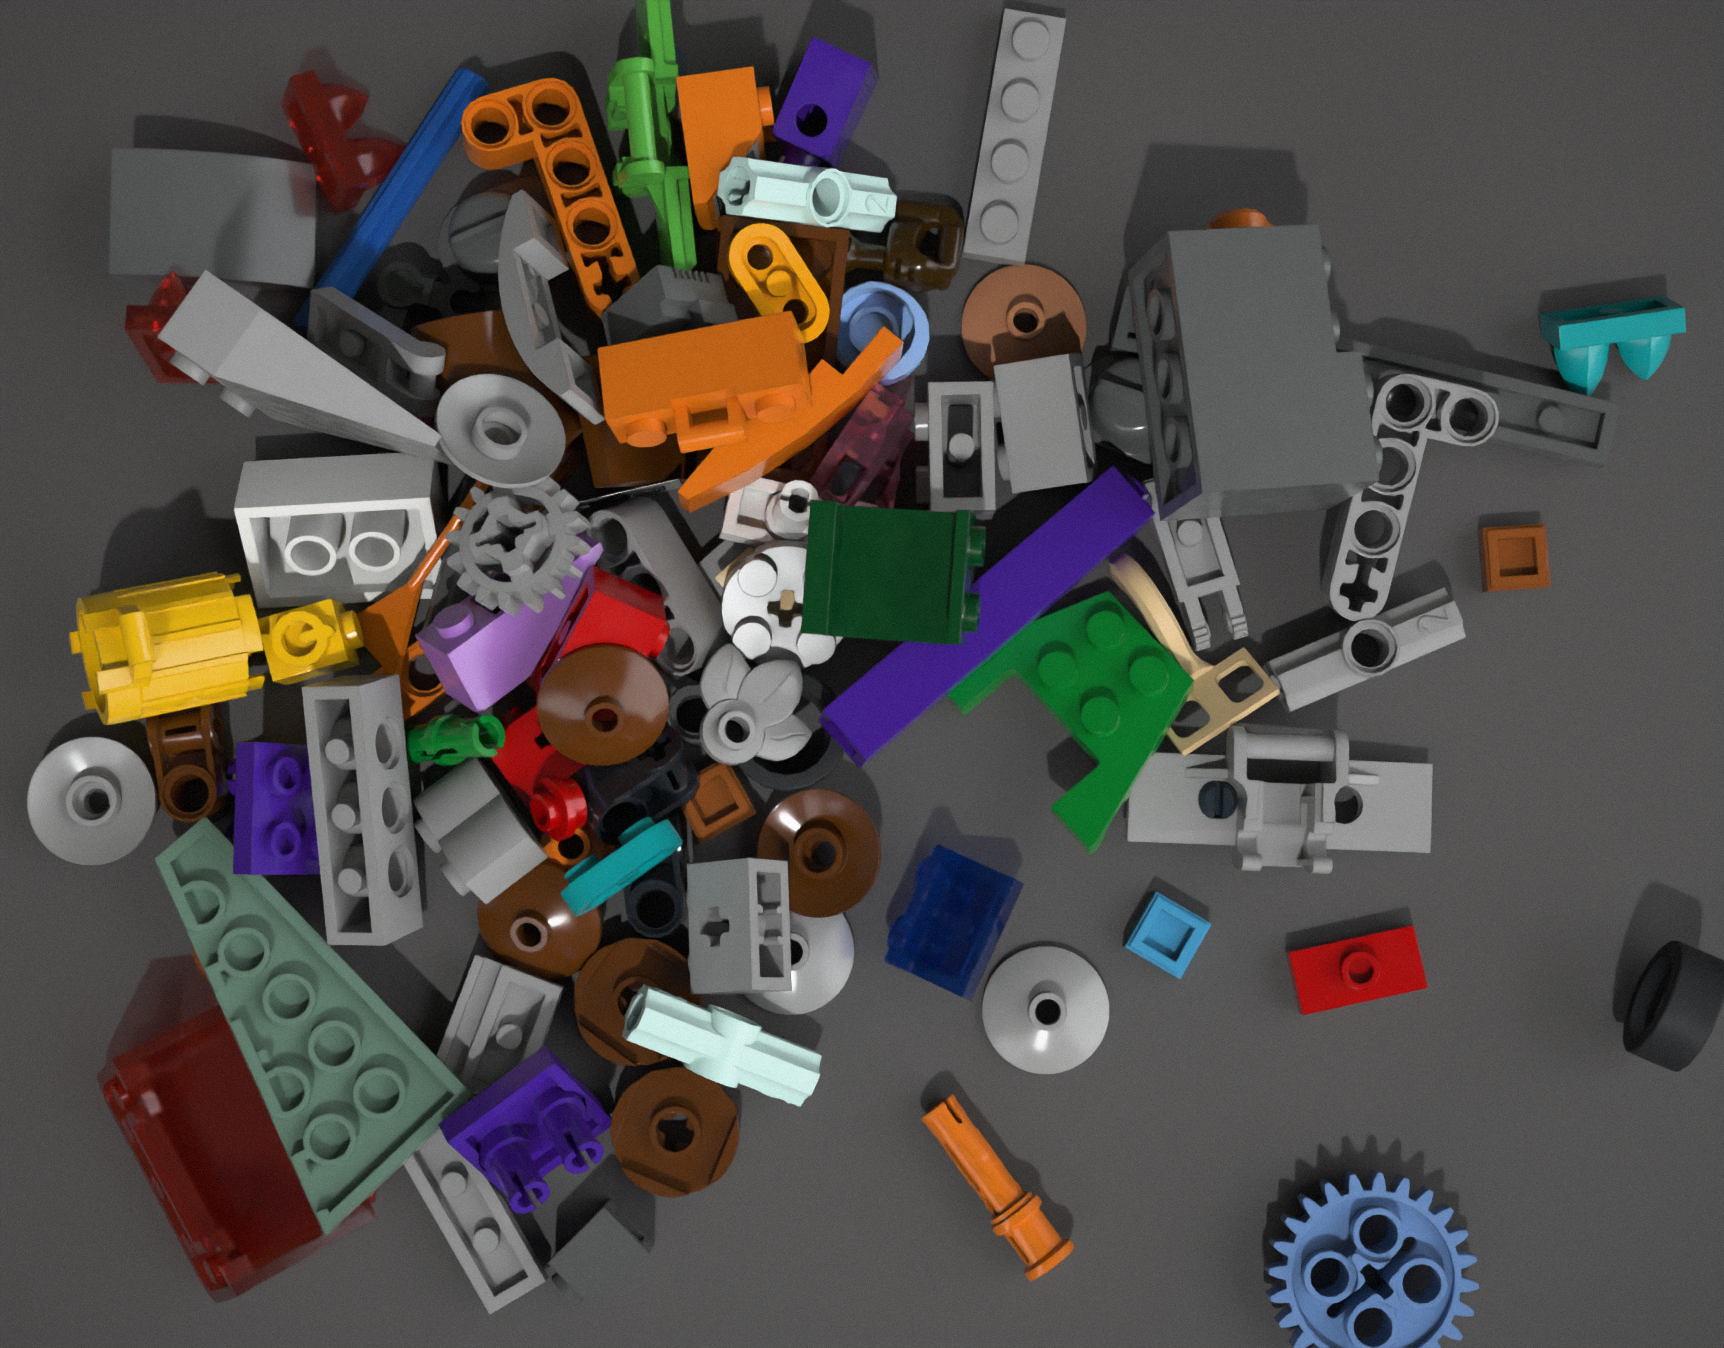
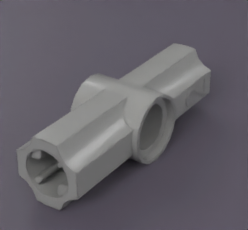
M1441 587L1382 612L1373 618L1356 622L1345 629L1265 662L1269 678L1280 691L1277 699L1283 705L1286 713H1290L1466 638L1463 628V619L1455 601L1449 596L1445 587ZM1358 633L1371 636L1378 644V660L1372 667L1362 666L1352 656V641Z

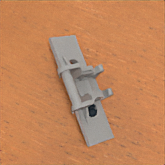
M1230 725L1226 737V755L1188 754L1184 757L1181 753L1155 752L1154 756L1150 757L1131 788V794L1127 799L1126 841L1231 846L1232 863L1239 871H1260L1262 866L1303 867L1308 873L1330 874L1333 868L1332 857H1327L1326 849L1430 853L1433 764L1349 760V739L1345 730H1331L1329 736L1246 733L1244 726ZM1247 758L1320 761V783H1267L1259 780H1249L1247 778ZM1342 787L1351 790L1358 801L1357 814L1352 820L1344 824L1335 821L1336 811L1334 805L1336 794Z

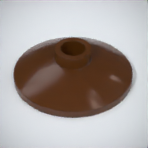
M592 644L567 653L548 670L540 684L537 696L538 721L543 734L550 744L564 756L574 761L595 766L623 763L645 752L662 733L669 712L668 691L659 670L641 653L616 644ZM600 709H610L616 713L615 718L608 721H596L592 716Z
M811 789L785 798L770 812L763 823L758 837L757 859L788 861L789 910L802 916L824 918L839 915L852 909L867 896L879 873L881 843L873 820L855 800L833 790ZM824 840L830 842L835 850L834 859L828 865L822 863L817 855V848Z
M543 861L489 903L485 904L479 898L477 909L479 930L486 946L499 962L547 980H557L571 976L581 970L595 954L602 937L601 911L599 906L581 916L575 917L560 896V893L569 885L564 878V875L569 871L568 869L552 862ZM524 923L535 925L540 930L541 936L531 933Z

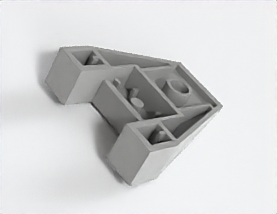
M207 270L202 273L158 335L159 339L176 350L169 363L203 386L210 376L224 386L217 397L248 418L251 417L257 408L276 421L455 465L445 454L439 443L442 437L441 434Z

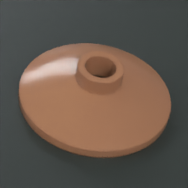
M1012 265L989 274L973 289L962 314L961 334L966 353L974 366L990 380L995 379L993 367L995 365L1081 353L1086 338V315L1076 291L1060 275L1036 265ZM1021 312H1028L1036 318L1037 327L1029 333L1020 332L1014 326V317Z

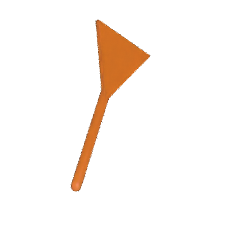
M478 480L474 484V486L484 492L490 486ZM471 492L468 493L459 507L472 509L476 503L472 498ZM455 514L408 583L356 614L362 629L364 646L389 674H399L400 677L423 582L450 544L445 539L446 532L459 530L464 523Z

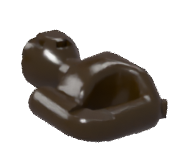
M900 199L896 203L895 217L889 229L886 246L861 243L850 233L845 274L856 268L883 271V282L904 289L906 292L924 293L936 289L944 291L950 287L951 280L959 269L965 235L964 222L959 213L950 206ZM931 228L940 230L935 261L920 252L926 232Z

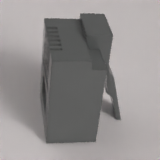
M656 265L601 314L608 346L738 321L734 304H729L722 275L712 273L704 275V272L698 274V271L691 272V270L685 272V269L678 270V268L672 270V267Z

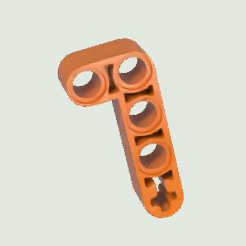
M544 78L485 95L470 102L464 110L461 119L463 145L466 155L475 165L487 170L502 169L528 160H534L552 216L558 223L564 251L584 309L593 321L603 325L601 314L613 303L608 294H601L602 272L600 267L609 263L608 273L615 290H622V295L640 280V275L575 90L563 80ZM545 105H555L562 108L568 117L558 125L548 126L539 122L534 114ZM485 123L499 124L508 133L502 141L496 144L483 143L474 136L476 129ZM574 163L583 167L589 176L578 185H567L560 182L554 175V172L564 164ZM593 221L605 227L609 236L599 244L589 245L581 242L574 234V231L582 223Z

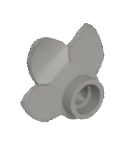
M729 643L722 646L712 655L702 672L699 683V690L707 708V712L704 714L700 724V740L707 754L717 762L725 765L742 764L751 760L754 756L776 762L797 754L812 735V731L807 724L792 714L799 703L803 691V677L799 664L791 660H774L760 664L751 670L741 653ZM728 720H734L741 725L743 738L740 743L732 742L726 736L725 725Z

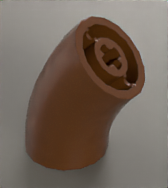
M503 310L443 318L414 326L405 331L419 341L436 343L446 350L444 371L436 376L435 388L441 392V398L451 385L463 378L478 374H497L514 378L529 385L550 402L562 421L566 438L563 457L555 471L549 476L561 486V491L586 453L579 414L541 382L523 361L508 331ZM490 485L488 488L490 491H493V486ZM525 504V508L529 513L536 510L541 513L545 509V507L539 505Z

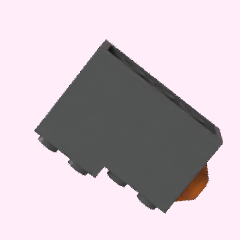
M1255 209L1229 210L1216 215L1205 229L1167 231L1128 270L1160 521L1331 509L1380 481L1379 472L1383 461L1382 446L1378 437L1373 435L1370 407L1374 395L1373 382L1369 373L1364 371L1361 351L1336 352L1340 336V324L1336 311L1330 309L1327 282L1331 273V259L1326 246L1321 245L1319 224L1273 226L1266 220L1265 215Z

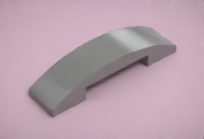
M522 189L511 196L499 246V293L507 328L516 349L533 374L581 416L596 425L605 420V414L594 368L562 341L548 284L550 279L569 269L558 223Z

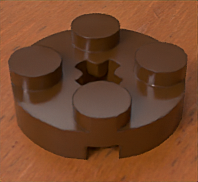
M629 937L607 945L597 951L587 961L577 978L574 989L575 1014L578 1019L577 1024L581 1035L596 1053L613 1063L626 1066L650 1065L671 1058L627 1041L622 1036L626 1015L624 1010L628 1002L621 994L626 986L635 990L642 987L643 984L652 988L656 987L702 1007L703 994H691L688 958L677 948L662 940Z
M683 1065L652 1069L626 1089L614 1109L610 1135L616 1157L622 1164L621 1168L635 1185L658 1196L676 1198L701 1191L708 1185L710 1186L718 1181L726 1173L736 1155L741 1129L736 1102L722 1084L696 1074ZM676 1113H680L688 1118L686 1127L694 1131V1138L691 1143L680 1140L675 1149L669 1148L664 1145L666 1134L662 1130L657 1129L658 1123L661 1118L672 1120Z

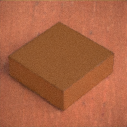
M1546 524L1487 527L1477 530L1483 593L1551 587Z
M719 762L698 772L700 787L696 795L688 803L680 806L700 844L757 814L731 765Z

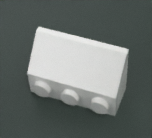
M406 453L246 461L243 463L234 505V512L258 609L305 606L330 598L342 604L377 602L408 583L446 527L444 496L437 461ZM443 554L424 580L419 599H431Z

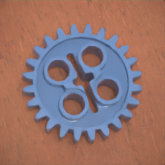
M1371 1169L1366 1186H1361L1356 1174L1349 1170L1344 1171L1343 1190L1337 1191L1324 1178L1319 1180L1323 1199L1317 1203L1300 1193L1297 1198L1305 1212L1300 1219L1282 1213L1280 1216L1281 1220L1292 1232L1289 1238L1270 1237L1269 1243L1283 1254L1282 1261L1264 1264V1270L1269 1275L1281 1279L1282 1284L1267 1290L1266 1297L1271 1302L1287 1304L1274 1317V1320L1280 1328L1298 1325L1288 1341L1294 1348H1306L1314 1343L1312 1348H1441L1438 1340L1442 1335L1461 1341L1463 1335L1451 1321L1454 1315L1464 1317L1474 1315L1475 1311L1459 1299L1462 1292H1471L1479 1289V1283L1465 1275H1461V1269L1477 1262V1257L1469 1251L1456 1250L1455 1248L1469 1235L1466 1229L1461 1226L1444 1227L1454 1212L1451 1207L1443 1203L1428 1210L1432 1202L1433 1191L1425 1186H1421L1408 1197L1410 1190L1409 1179L1400 1174L1394 1178L1389 1189H1386L1383 1173L1377 1169ZM1372 1215H1384L1388 1226L1384 1239L1373 1246L1362 1245L1359 1236L1361 1224ZM1407 1237L1414 1238L1415 1243L1408 1251H1402L1395 1255ZM1324 1258L1337 1259L1340 1273L1335 1283L1327 1288L1319 1289L1313 1287L1310 1275L1314 1265ZM1368 1264L1377 1269V1276L1381 1280L1380 1284L1374 1289L1364 1283L1365 1278L1360 1273L1363 1267ZM1415 1265H1427L1430 1271V1280L1425 1290L1415 1295L1405 1294L1402 1282L1408 1269ZM1346 1298L1336 1315H1327V1309L1330 1305ZM1367 1308L1380 1309L1382 1312V1324L1379 1330L1370 1337L1361 1338L1356 1336L1354 1333V1322L1358 1314Z

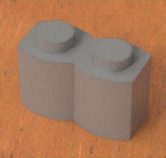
M468 757L413 799L421 815V818L414 823L416 830L436 854L440 851L444 852L447 860L440 865V869L451 885L462 896L472 891L487 904L548 858L542 844L521 816L520 811L506 789L479 757Z

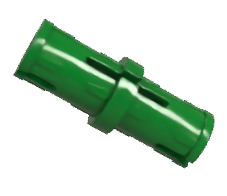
M443 714L435 716L428 723L404 724L408 764L433 761L442 766L460 764L467 757H491L498 754L495 748L502 749L505 742V731L501 721L489 714L466 719L455 714Z

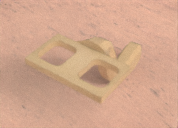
M1123 552L1109 561L1112 578L1136 605L1157 642L1194 680V689L1187 701L1193 700L1198 702L1210 717L1207 725L1186 738L1178 737L1170 727L1167 736L1184 757L1229 728L1230 725L1235 724L1280 694L1278 687L1245 647L1215 666L1201 660L1193 652L1178 621L1156 585L1135 559ZM1249 666L1261 679L1263 687L1242 702H1232L1219 687L1218 683L1223 677L1238 667Z

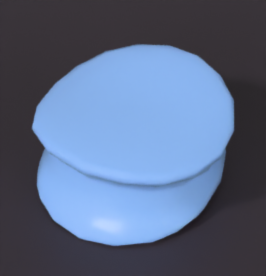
M869 280L843 290L835 368L844 374L884 326L904 343L901 360L876 386H889L905 379L920 365L928 347L930 338L929 322L926 313L909 293L890 283Z

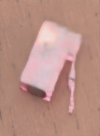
M877 382L874 383L808 482L817 490L818 497L824 501H837L843 505L855 506L876 474L882 476V480L874 502H876L878 508H893L897 486L900 482L901 458L915 435L907 429L914 415L903 409L906 404L905 401Z

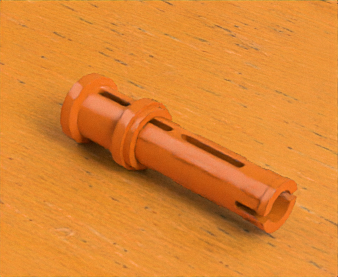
M951 1094L932 1107L930 1112H926L920 1119L926 1124L932 1134L935 1135L970 1186L982 1199L984 1205L993 1215L989 1220L992 1224V1231L996 1236H1005L1025 1263V1276L1029 1281H1033L1066 1258L1074 1250L1075 1245L1070 1238L1062 1239L1040 1210L1042 1200L1036 1193L1032 1194L1030 1190L1026 1192L1022 1190L992 1147L966 1115V1112L956 1100L957 1098L954 1094Z

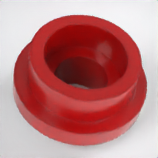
M555 775L538 780L535 792L530 799V812L535 825L539 830L546 832L553 840L562 841L571 838L575 830L582 828L587 821V804L580 786L572 778L560 779Z

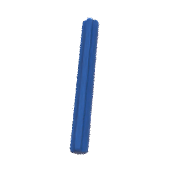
M460 68L456 71L314 289L332 286L348 297L354 298L461 135V119L464 110L470 102L487 95L490 86L483 77L468 68ZM311 293L294 318L296 327L305 334H307Z

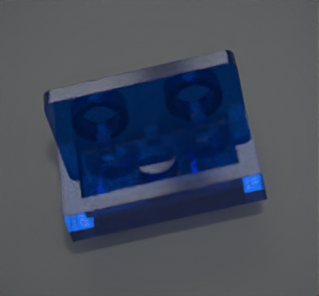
M940 844L936 845L932 855L923 860L916 872L914 879L915 892L905 914L899 916L890 929L887 939L889 949L885 956V962L972 1001L1024 883Z

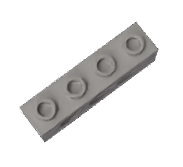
M399 674L342 675L302 687L327 945L385 946L423 927Z

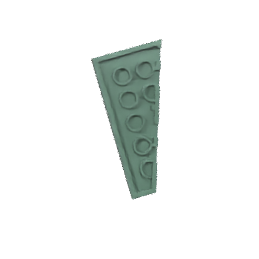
M204 818L155 858L156 867L320 1229L326 1238L440 1130L439 1123L472 1099L473 1094L331 946L327 945V942L262 875L233 874L234 846L207 818Z

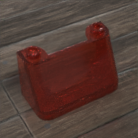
M219 1005L112 1059L97 1074L100 1090L198 1279L208 1295L216 1303L238 1297L377 1217L371 1206L376 1201V1196L373 1192L326 1238L324 1237Z

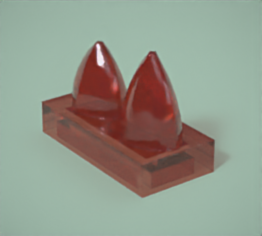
M314 70L290 77L280 105L309 164H312L317 181L335 215L356 208L364 191L382 183L399 160L406 146L375 137L347 139L344 132L360 119L365 110L368 95L342 84H320Z
M172 271L158 284L148 305H127L124 329L158 383L200 384L169 363L176 350L158 338L160 332L191 290L187 289L185 291L180 278ZM210 376L205 384L221 383Z

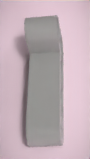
M1391 373L1381 377L1373 384L1374 395L1370 407L1373 435L1378 437L1382 449L1390 447L1398 454L1400 469L1391 481L1385 483L1376 482L1341 502L1321 589L1326 604L1340 616L1351 621H1362L1375 617L1383 609L1388 598L1427 439L1460 446H1476L1486 442L1494 434L1499 421L1497 405L1488 393L1476 388L1415 374ZM1404 384L1414 392L1416 404L1411 415L1406 419L1397 421L1388 414L1386 397L1395 386ZM1466 398L1471 400L1476 406L1478 421L1470 432L1460 435L1452 429L1449 422V413L1456 402ZM1377 510L1385 522L1384 532L1375 543L1361 545L1354 533L1355 523L1363 513ZM1348 550L1366 558H1377L1374 568L1362 562L1359 581L1368 586V592L1366 597L1355 596L1352 606H1349V598L1340 593L1342 583L1354 582L1359 567L1358 563L1346 559Z

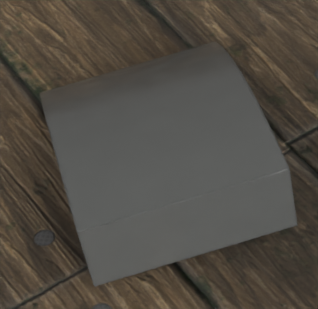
M111 148L108 275L121 285H186L191 290L202 273L207 270L236 291L313 290L317 284L319 167L315 164L221 152L154 148Z

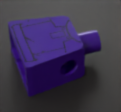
M812 37L771 134L780 144L785 146L779 159L780 163L818 167L822 163L836 169L879 81L871 63L816 37ZM818 116L827 118L825 130L820 135L815 137L805 135L804 129L810 119Z

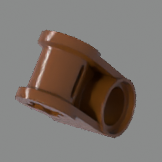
M214 703L200 706V708L147 717V738L155 763L159 800L163 810L170 817L193 825L204 818H207L212 824L219 822L228 813L232 804V794L227 787L229 774H227L228 767L225 755L226 736L218 704ZM202 778L209 790L208 800L200 810L191 813L185 806L184 792L192 781Z

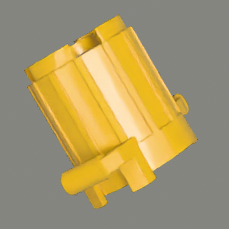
M215 571L77 598L76 620L78 631L69 632V642L72 655L82 654L90 691L81 693L85 709L96 708L102 723L112 725L243 698L247 696V691L261 689L265 676L263 673L249 676L248 657L254 652L263 651L259 624L250 594L234 597L231 590L234 589L236 582H240V574L224 575Z

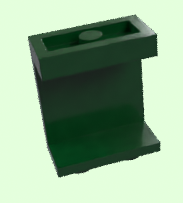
M811 500L801 633L966 646L967 632L978 633L980 625L981 593H971L970 589L972 566L983 567L986 527L975 526L976 514L971 510L957 509V513L848 506L837 501Z

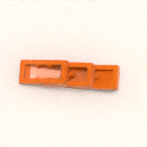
M883 326L843 375L821 359L809 374L812 407L796 410L793 418L779 423H765L757 418L747 419L745 415L748 441L714 447L677 491L680 506L687 512L692 513L752 484L806 449L852 411L901 360L904 342Z

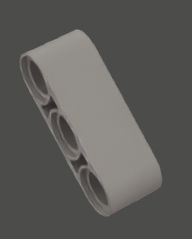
M638 496L591 515L588 519L590 526L585 530V535L599 541L604 549L596 562L599 568L662 596L666 620L670 624V632L664 648L655 660L663 670L672 675L683 676L707 665L712 655L722 646L728 643L733 645V641L723 623L722 605L666 513L656 501L648 497Z

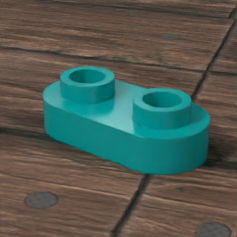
M650 816L640 820L618 837L619 842L622 844V847L602 861L594 854L575 865L564 875L569 885L560 893V896L575 917L591 911L662 862L682 845L683 840L668 819L657 824L654 823Z

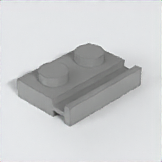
M476 954L436 1057L470 1092L477 1095L515 1068L521 1061L542 1048L565 986L508 964H502L484 955Z

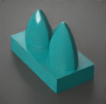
M1664 295L1544 312L1540 313L1541 338L1554 346L1557 368L1571 392L1591 396L1603 376L1608 361L1610 343H1617L1619 354L1625 365L1642 380H1648L1663 362L1670 347L1672 334L1686 333L1685 307Z

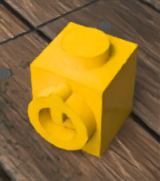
M332 598L257 619L273 682L287 686L360 665L356 649L364 647V638L358 617L354 610L345 612L344 604Z

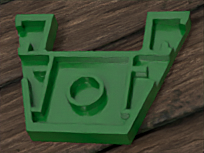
M1109 591L1035 620L946 696L949 702L964 717L1009 678L1015 677L1093 759L1098 766L1051 805V813L1089 855L1098 849L1105 837L1107 828L1122 803H1125L1131 794V788L1150 757L1154 756L1194 689V680Z

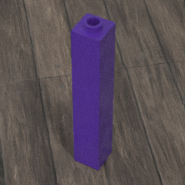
M1113 465L971 585V593H981V615L978 633L967 632L966 646L904 641L824 708L818 722L856 766L861 769L1140 532L1156 514L1148 505L1151 500L1145 488L1131 475L1126 474L1122 476Z

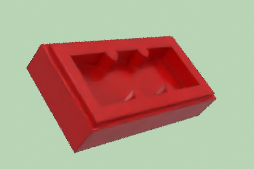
M1404 925L1285 951L1298 1010L1301 1015L1428 988L1414 925Z

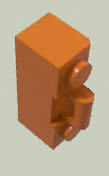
M792 311L597 348L605 421L620 444L628 442L629 445L634 447H652L663 443L667 439L668 434L677 433L678 444L682 454L748 441L745 415L747 419L757 418L765 423H779L793 418L796 410L812 407L804 339Z

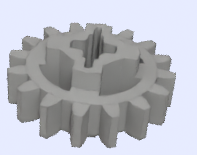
M550 477L538 484L524 488L513 489L493 486V491L488 494L474 486L470 490L472 498L476 503L472 509L456 507L453 512L464 522L462 529L446 532L445 539L460 549L459 552L446 559L449 567L462 574L456 584L471 596L476 595L475 601L487 609L493 611L499 605V608L510 616H518L522 601L536 613L542 612L544 609L543 595L548 592L561 600L564 599L567 595L560 582L565 576L576 579L582 577L583 572L573 564L575 556L588 554L591 550L590 545L576 536V534L583 532L590 526L589 521L578 511H575L579 501L567 490L563 489L560 491L561 486ZM525 504L545 507L549 513L543 515L538 510L529 513L525 508ZM494 570L498 574L506 573L510 576L511 582L496 581L487 572Z

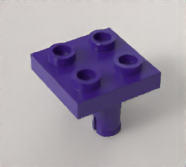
M237 742L236 758L230 762L227 769V774H236V780H227L228 790L235 796L234 822L228 826L225 835L226 838H234V844H232L234 846L233 874H320L308 746L304 744Z
M543 1046L476 1097L467 1101L460 1109L438 1125L447 1143L507 1196L512 1211L526 1214L536 1209L528 1192L532 1189L537 1200L543 1204L550 1196V1188L542 1177L562 1163L566 1171L572 1174H580L587 1171L590 1167L581 1153L586 1150L593 1163L597 1164L601 1160L604 1149L596 1137L611 1127L612 1116L606 1106L546 1046Z

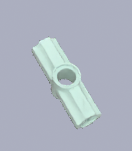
M732 157L730 165L720 172L717 196L725 204L726 213L730 215L881 233L884 225L895 217L897 195L889 187L888 178L843 172L834 168L794 165L746 157Z
M643 984L637 995L633 996L625 1015L622 1036L627 1041L684 1062V1067L696 1074L729 1087L737 1088L738 1083L758 1090L767 1096L801 1107L804 1100L812 1095L820 1076L819 1067L822 1056L819 1053L761 1030L762 1026L756 1022L719 1006L708 1004L706 1009L688 1002L679 996L676 997L656 987L652 988Z

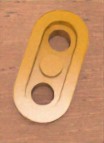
M765 223L752 224L740 230L732 238L728 246L727 264L732 276L758 316L783 312V308L789 300H798L804 305L806 311L804 320L798 324L804 343L816 339L824 331L828 323L830 314L829 303L824 292L787 235L779 228ZM754 245H761L769 251L770 263L764 270L754 269L748 262V251Z

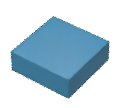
M1154 891L1123 947L1174 977L1181 979L1212 924Z

